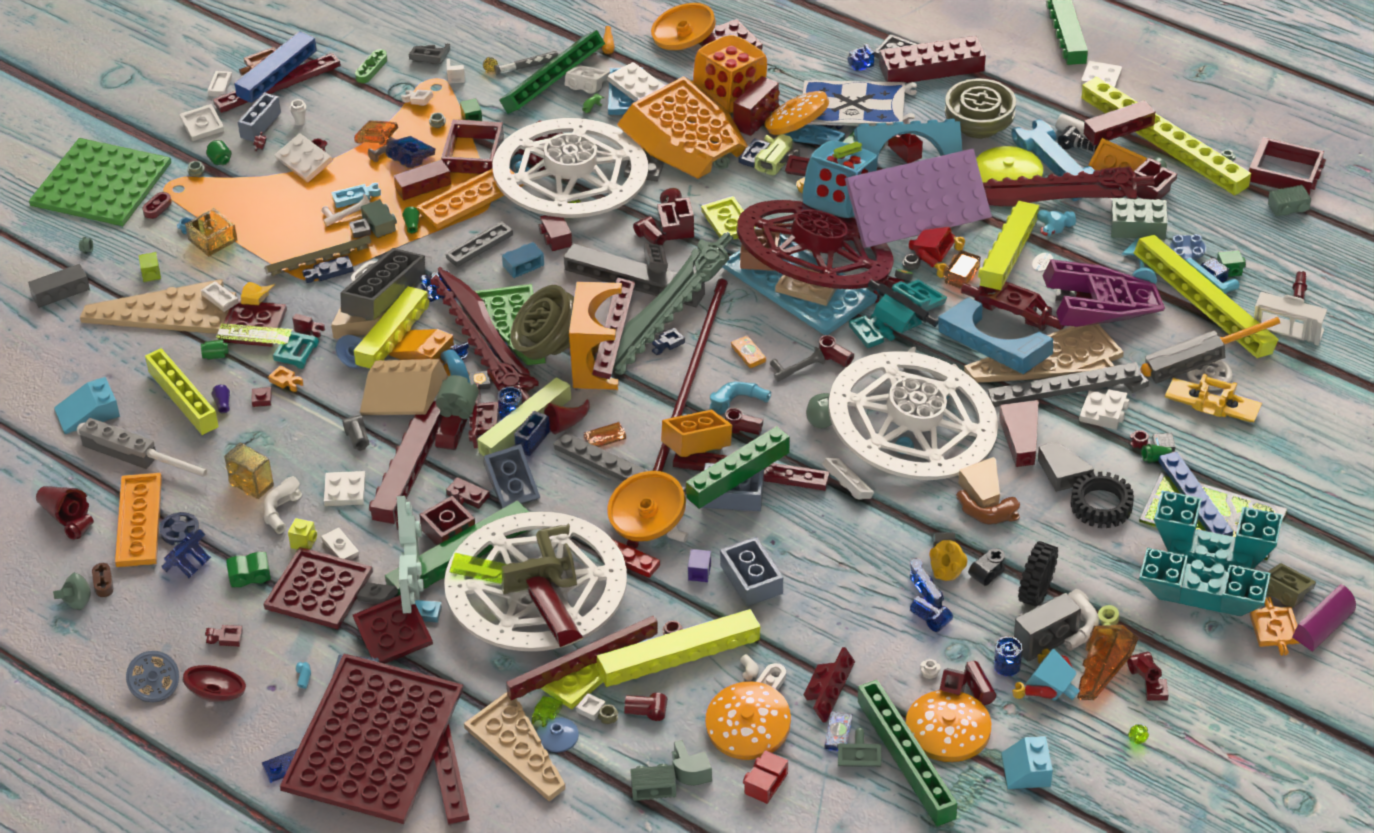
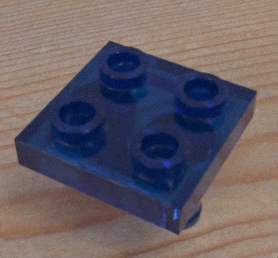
M201 529L195 534L190 532L183 541L163 558L166 561L161 566L164 571L168 572L173 566H177L188 579L196 573L198 569L186 558V554L190 553L203 566L211 558L199 545V541L206 534Z

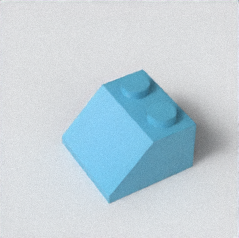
M1046 736L1024 737L1001 753L1007 789L1051 787L1053 769Z

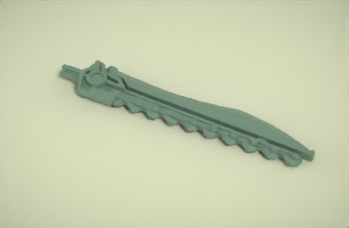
M729 232L724 233L717 242H708L701 239L697 245L698 249L692 250L688 260L666 288L623 328L613 371L615 370L616 374L622 375L626 373V365L636 362V354L645 352V345L655 340L656 333L664 331V324L673 321V314L675 312L683 310V303L692 300V293L701 290V283L711 280L728 262L729 256L725 248L733 240Z

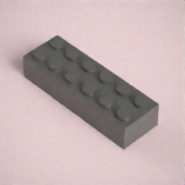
M392 248L340 292L341 312L350 316L362 317L366 320H375L398 299L408 286L412 287L425 275V255Z

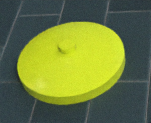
M1012 146L994 147L982 152L976 158L983 183L991 178L1002 181L1006 177L1012 180H1017L1020 176L1032 179L1035 175L1043 177V165L1040 159L1022 148Z

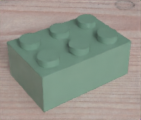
M1112 198L1110 214L1112 238L1137 239L1138 237L1143 238L1155 235L1160 240H1165L1167 231L1166 200Z

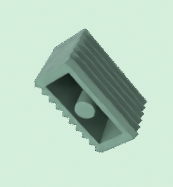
M1302 185L1287 189L1281 188L1277 191L1271 190L1269 193L1268 205L1275 216H1286L1291 213L1310 210L1311 198Z
M377 200L361 206L362 218L367 219L370 229L377 238L396 231L395 224H397L395 215L390 213L387 204Z
M659 764L653 767L637 766L630 769L634 801L676 797L674 765Z

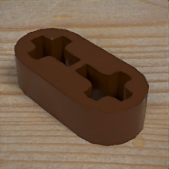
M107 563L96 564L92 568L95 593L99 597H107L113 593L114 589L111 569Z

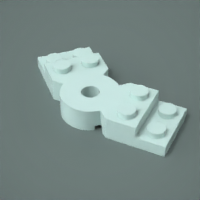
M397 496L399 540L401 547H404V552H401L399 561L401 601L403 613H411V604H415V600H420V592L424 591L423 579H420L422 568L418 548V537H422L420 521H416L415 516H412L410 501L407 502L405 496Z

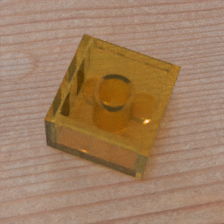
M215 208L185 223L188 240L208 257L238 241L235 224Z
M241 442L224 455L228 481L233 487H237L247 495L259 499L274 486L270 461L266 456Z

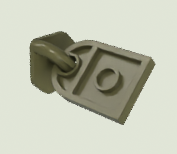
M569 523L567 525L541 529L536 533L542 558H531L525 562L509 563L506 566H502L501 588L503 595L526 590V580L533 577L547 578L550 583L553 582L562 588L577 585L575 567L569 545L567 543L563 544L562 558H556L549 538L560 534L569 535ZM563 571H565L567 575V578L562 579L561 577Z

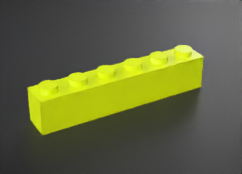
M409 286L403 291L354 349L356 365L371 369L375 361H384L397 343L402 340L407 331L411 329L412 325L419 320L422 313L428 309L430 302L427 291Z
M162 348L145 355L148 372L201 435L219 427L214 408Z

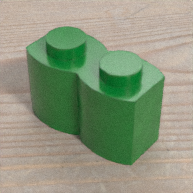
M254 552L247 556H234L226 560L231 587H244L250 583H264L271 579L266 552Z

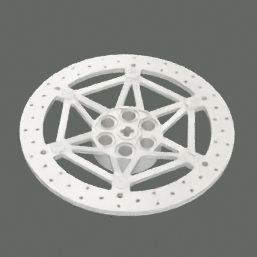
M552 119L526 126L505 139L497 149L493 159L494 180L500 191L508 199L529 211L553 217H589L617 209L632 200L640 192L648 175V160L641 146L624 131L609 124L588 119ZM573 132L556 135L552 138L536 142L532 141L535 138L552 133ZM586 134L605 138L619 146L621 150H615ZM597 147L600 148V149H602V150H604V151H606V152L598 151V150H597ZM518 149L525 150L519 172L511 174L509 166L512 157ZM530 153L544 158L529 171L525 172ZM630 160V175L627 181L620 186L616 183L622 161ZM616 162L611 181L605 177L597 164ZM545 166L546 170L535 173L541 167ZM594 171L602 181L590 174ZM554 175L557 193L532 181ZM578 178H583L599 187L598 189L570 195ZM561 179H570L565 191L562 192ZM525 184L555 201H547L533 196L519 185ZM603 193L610 194L606 197L584 203H568L573 200L591 197Z
M883 352L861 358L850 364L839 374L833 383L829 395L828 411L830 420L841 441L863 461L896 476L918 480H939L958 476L959 469L984 461L991 452L997 437L998 420L996 411L983 388L959 368L931 356L912 352ZM898 368L925 371L939 376L946 381L943 382L901 372ZM880 370L884 371L885 374L860 393L851 392L856 383L867 375ZM887 380L890 381L891 388L889 394L866 397ZM959 389L970 400L977 413L979 424L970 421L955 392ZM947 396L951 397L962 420L946 409ZM887 400L886 405L873 403L876 401ZM847 405L856 408L870 437L869 440H865L855 429L849 417ZM864 408L888 414L878 434L875 433ZM943 414L955 423L943 420ZM891 422L900 426L884 436ZM937 426L961 432L941 449H937ZM909 430L914 433L924 451L889 443V441ZM930 431L931 447L922 432ZM968 435L976 437L974 443L965 452L954 458L944 460L943 455ZM885 448L928 459L929 463L899 459L880 451V449Z
M528 512L507 516L475 531L454 552L445 574L446 600L449 609L458 623L473 636L486 643L516 651H545L561 648L551 631L533 633L513 631L515 627L546 624L532 601L528 589L503 595L502 590L489 587L501 585L502 578L482 579L484 574L477 573L473 579L465 580L467 571L451 567L452 561L471 564L474 558L491 544L494 548L482 567L489 568L499 553L502 554L505 565L511 563L508 552L518 561L525 562L528 558L514 546L538 543L536 536L506 539L505 536L520 531L545 529L569 523V535L560 534L549 537L553 550L558 546L556 558H562L563 544L567 543L570 550L587 567L586 569L575 570L576 578L582 577L577 580L576 586L562 588L553 582L551 583L583 636L582 639L565 645L568 646L598 631L618 610L624 598L627 584L626 566L622 553L615 542L604 531L574 516L554 512ZM575 536L589 544L599 554L605 566L597 567L570 540L571 537ZM565 571L561 575L562 579L567 578ZM607 580L604 593L599 602L589 613L582 617L579 612L597 582ZM589 581L577 603L572 608L567 601L568 592ZM484 592L507 598L509 606L507 614H503ZM476 594L500 620L499 625H494L481 617L471 606L466 595Z

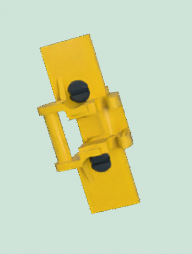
M1203 374L1199 385L1173 378L1165 394L1166 398L1191 405L1192 408L1200 412L1218 417L1230 416L1253 423L1262 406L1261 402L1234 395L1237 383L1233 382L1232 384L1210 378L1207 374ZM1209 385L1225 389L1221 396L1208 392Z

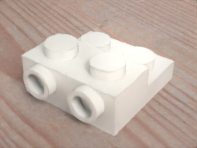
M578 65L566 72L565 86L573 90L582 89L587 93L594 94L602 89V83L607 80V75L610 72Z
M1108 389L1107 394L1089 390L1080 413L1079 421L1117 430L1119 423H1123L1125 412L1123 411L1127 410L1130 399H1127V393Z

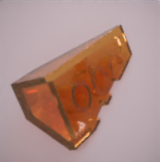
M1123 625L1093 626L1085 648L1088 654L1087 659L1083 660L1085 672L1080 678V692L1077 696L1079 700H1095L1132 656L1139 639Z

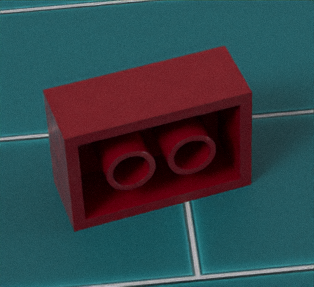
M761 76L733 102V121L741 133L752 136L765 123L770 114L780 106L779 82Z

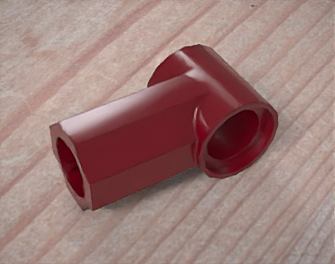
M651 216L633 224L634 232L638 237H645L650 243L663 245L666 241V235L657 228Z
M824 335L819 339V349L825 360H833L844 367H848L852 363L854 353L836 344L833 336Z
M730 408L725 413V420L732 424V433L744 431L756 435L761 434L764 419L743 415L742 411L737 408Z
M1147 651L1127 657V665L1131 674H1139L1150 684L1158 682V679L1162 676V670L1154 663L1150 652Z
M652 693L649 697L627 695L625 697L624 713L647 715L653 721H661L665 718L668 698L662 693Z

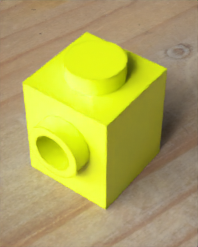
M295 518L288 531L291 549L298 550L299 547L311 550L317 539L314 522Z

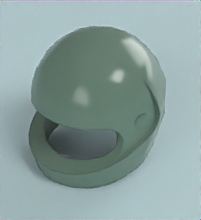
M829 393L813 396L807 405V420L816 428L823 429L832 425L827 401L829 400Z

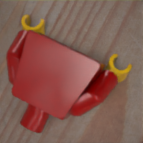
M950 227L923 230L918 238L910 240L908 245L910 250H915L920 260L937 269L936 274L938 277L943 278L944 272L947 273L948 266L945 263L939 264L938 262H942L953 244L957 251H962L965 239L963 237H954L955 235L952 234Z

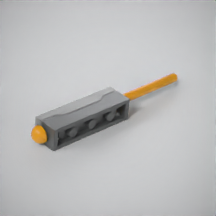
M1275 317L1225 337H1219L1216 331H1212L1145 356L1146 363L1142 364L1140 372L1145 377L1151 376L1155 384L1219 361L1226 358L1225 344L1280 324V319Z

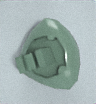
M74 572L67 577L62 589L53 591L54 599H62L63 602L73 609L82 610L90 599L91 589L86 579Z

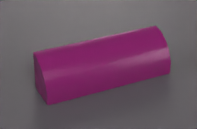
M1340 584L1298 624L1292 638L1313 652L1355 612L1356 600L1352 592L1346 586Z

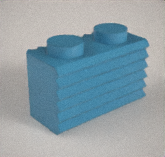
M534 242L524 244L520 248L503 254L502 265L513 278H516L519 275L522 276V274L544 266V253Z

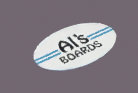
M1049 253L1039 254L1033 261V268L1037 271L1045 270L1050 259H1053L1052 255Z

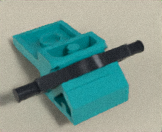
M873 279L868 283L869 287L876 290L882 296L872 315L877 317L879 321L893 327L895 331L903 333L921 325L922 321L934 327L938 325L939 320L930 316L927 311L945 304L947 297L919 279L908 284L902 281L893 285L892 289L882 283L875 282Z

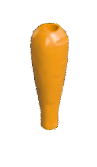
M606 26L603 36L605 45L602 46V51L605 54H612L615 49L611 27Z

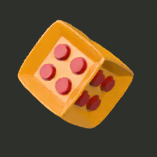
M728 35L701 47L695 56L693 81L729 113L733 112V102L761 76H767V58L764 52L738 36Z

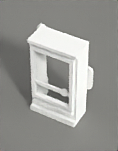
M1260 292L1255 305L1254 319L1262 323L1278 317L1277 315L1288 317L1290 320L1279 318L1280 324L1267 328V330L1295 339L1314 342V345L1319 346L1324 332L1322 324L1327 309L1306 304L1302 298L1285 295L1283 298ZM1295 319L1303 321L1304 324L1295 322Z

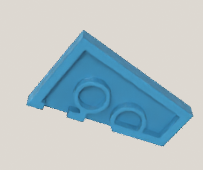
M805 125L795 131L784 134L790 136L796 142L818 145L828 141L843 142L845 140V133L821 125Z

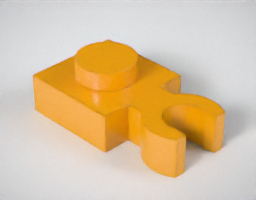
M279 366L268 376L269 382L283 389L289 386L293 392L297 391L296 384L303 386V379L301 377H295V372Z

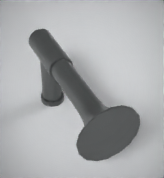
M815 347V351L810 357L785 369L778 363L777 359L771 360L770 365L777 371L774 374L775 380L778 382L816 362L825 364L822 352L818 347Z

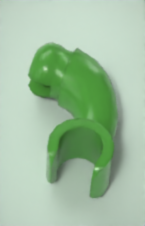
M597 93L594 94L593 97L584 102L582 111L590 113L594 104L602 106L600 100L605 97Z

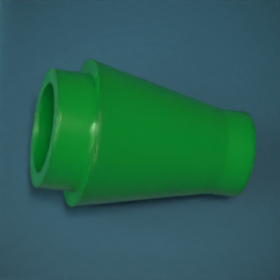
M407 207L402 213L407 231L411 234L418 231L420 213L415 207Z
M1147 444L1142 447V459L1148 463L1159 461V456L1172 453V448Z

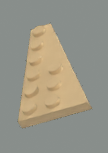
M507 692L464 723L465 730L548 801H551L565 790L563 779L555 765L552 764L548 752L542 746L541 740L529 718L526 717L522 705L517 699L511 701L507 696Z

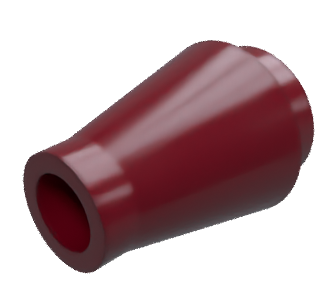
M86 514L70 521L64 528L65 534L72 540L80 539L94 523L91 515Z

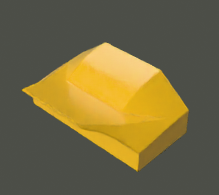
M248 282L242 290L241 304L259 305L269 295V290L275 284L259 286Z

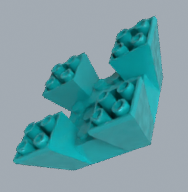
M1162 490L1154 522L1167 551L1147 547L1139 580L1159 600L1240 617L1263 607L1271 573L1254 570V568L1277 547L1283 514L1242 507L1236 537L1196 529L1202 498Z

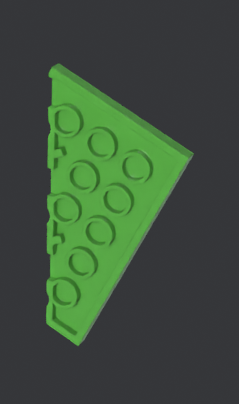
M532 284L475 291L484 301L492 323L502 340L508 344V347L526 365L546 363L545 357L538 360L527 358L512 346L510 338L511 328L517 313L523 304L534 294Z

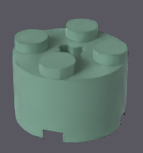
M457 375L448 376L446 380L442 381L436 397V405L441 410V415L445 417L456 415L462 419H468L473 412L479 395V389L476 384L473 383L471 385L468 383V379Z

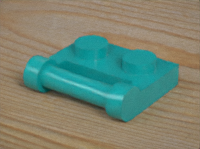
M288 331L285 335L289 338L288 343L281 341L273 354L274 361L292 364L299 369H303L312 350L318 346L319 340L314 336ZM303 344H307L301 356H296Z

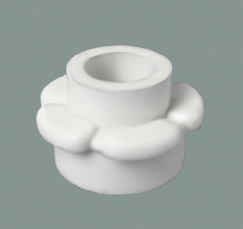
M932 659L923 661L920 664L922 675L928 679L937 677L938 672L941 670L940 664H937Z

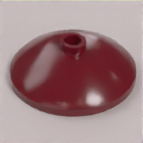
M198 665L185 670L182 678L184 685L189 691L209 702L235 700L242 696L246 689L245 681L238 674L217 666Z

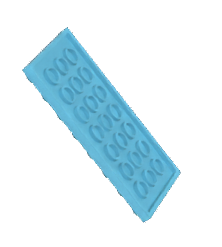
M781 233L780 246L788 239ZM792 242L787 248L796 246L798 244ZM740 250L731 255L728 262L722 267L823 335H829L872 305L877 299V295L867 288L836 289L827 306L775 292V286L783 274L771 270L741 269ZM807 250L791 254L793 257L818 266L813 254ZM782 259V260H784V261H786V262H788V263H790V264H792V265L800 266V265H798V264H795V263H792V262L787 261V260H785V259ZM843 273L836 274L839 276H846Z

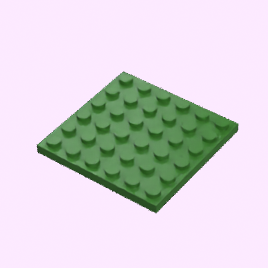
M78 138L29 199L30 206L124 226L172 163L171 157Z

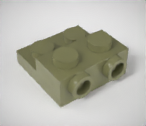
M1280 563L1268 571L1271 575L1266 595L1275 597L1282 604L1294 608L1303 602L1305 594L1314 589L1316 581Z

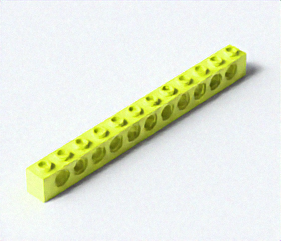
M1098 77L1082 85L1081 98L1104 113L1138 103ZM1157 114L1155 115L1154 126L1135 132L1234 196L1249 187L1250 172Z

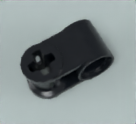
M998 548L989 550L980 559L972 563L968 574L982 585H989L997 576L1004 572L1005 565L1003 561L1005 560V553Z

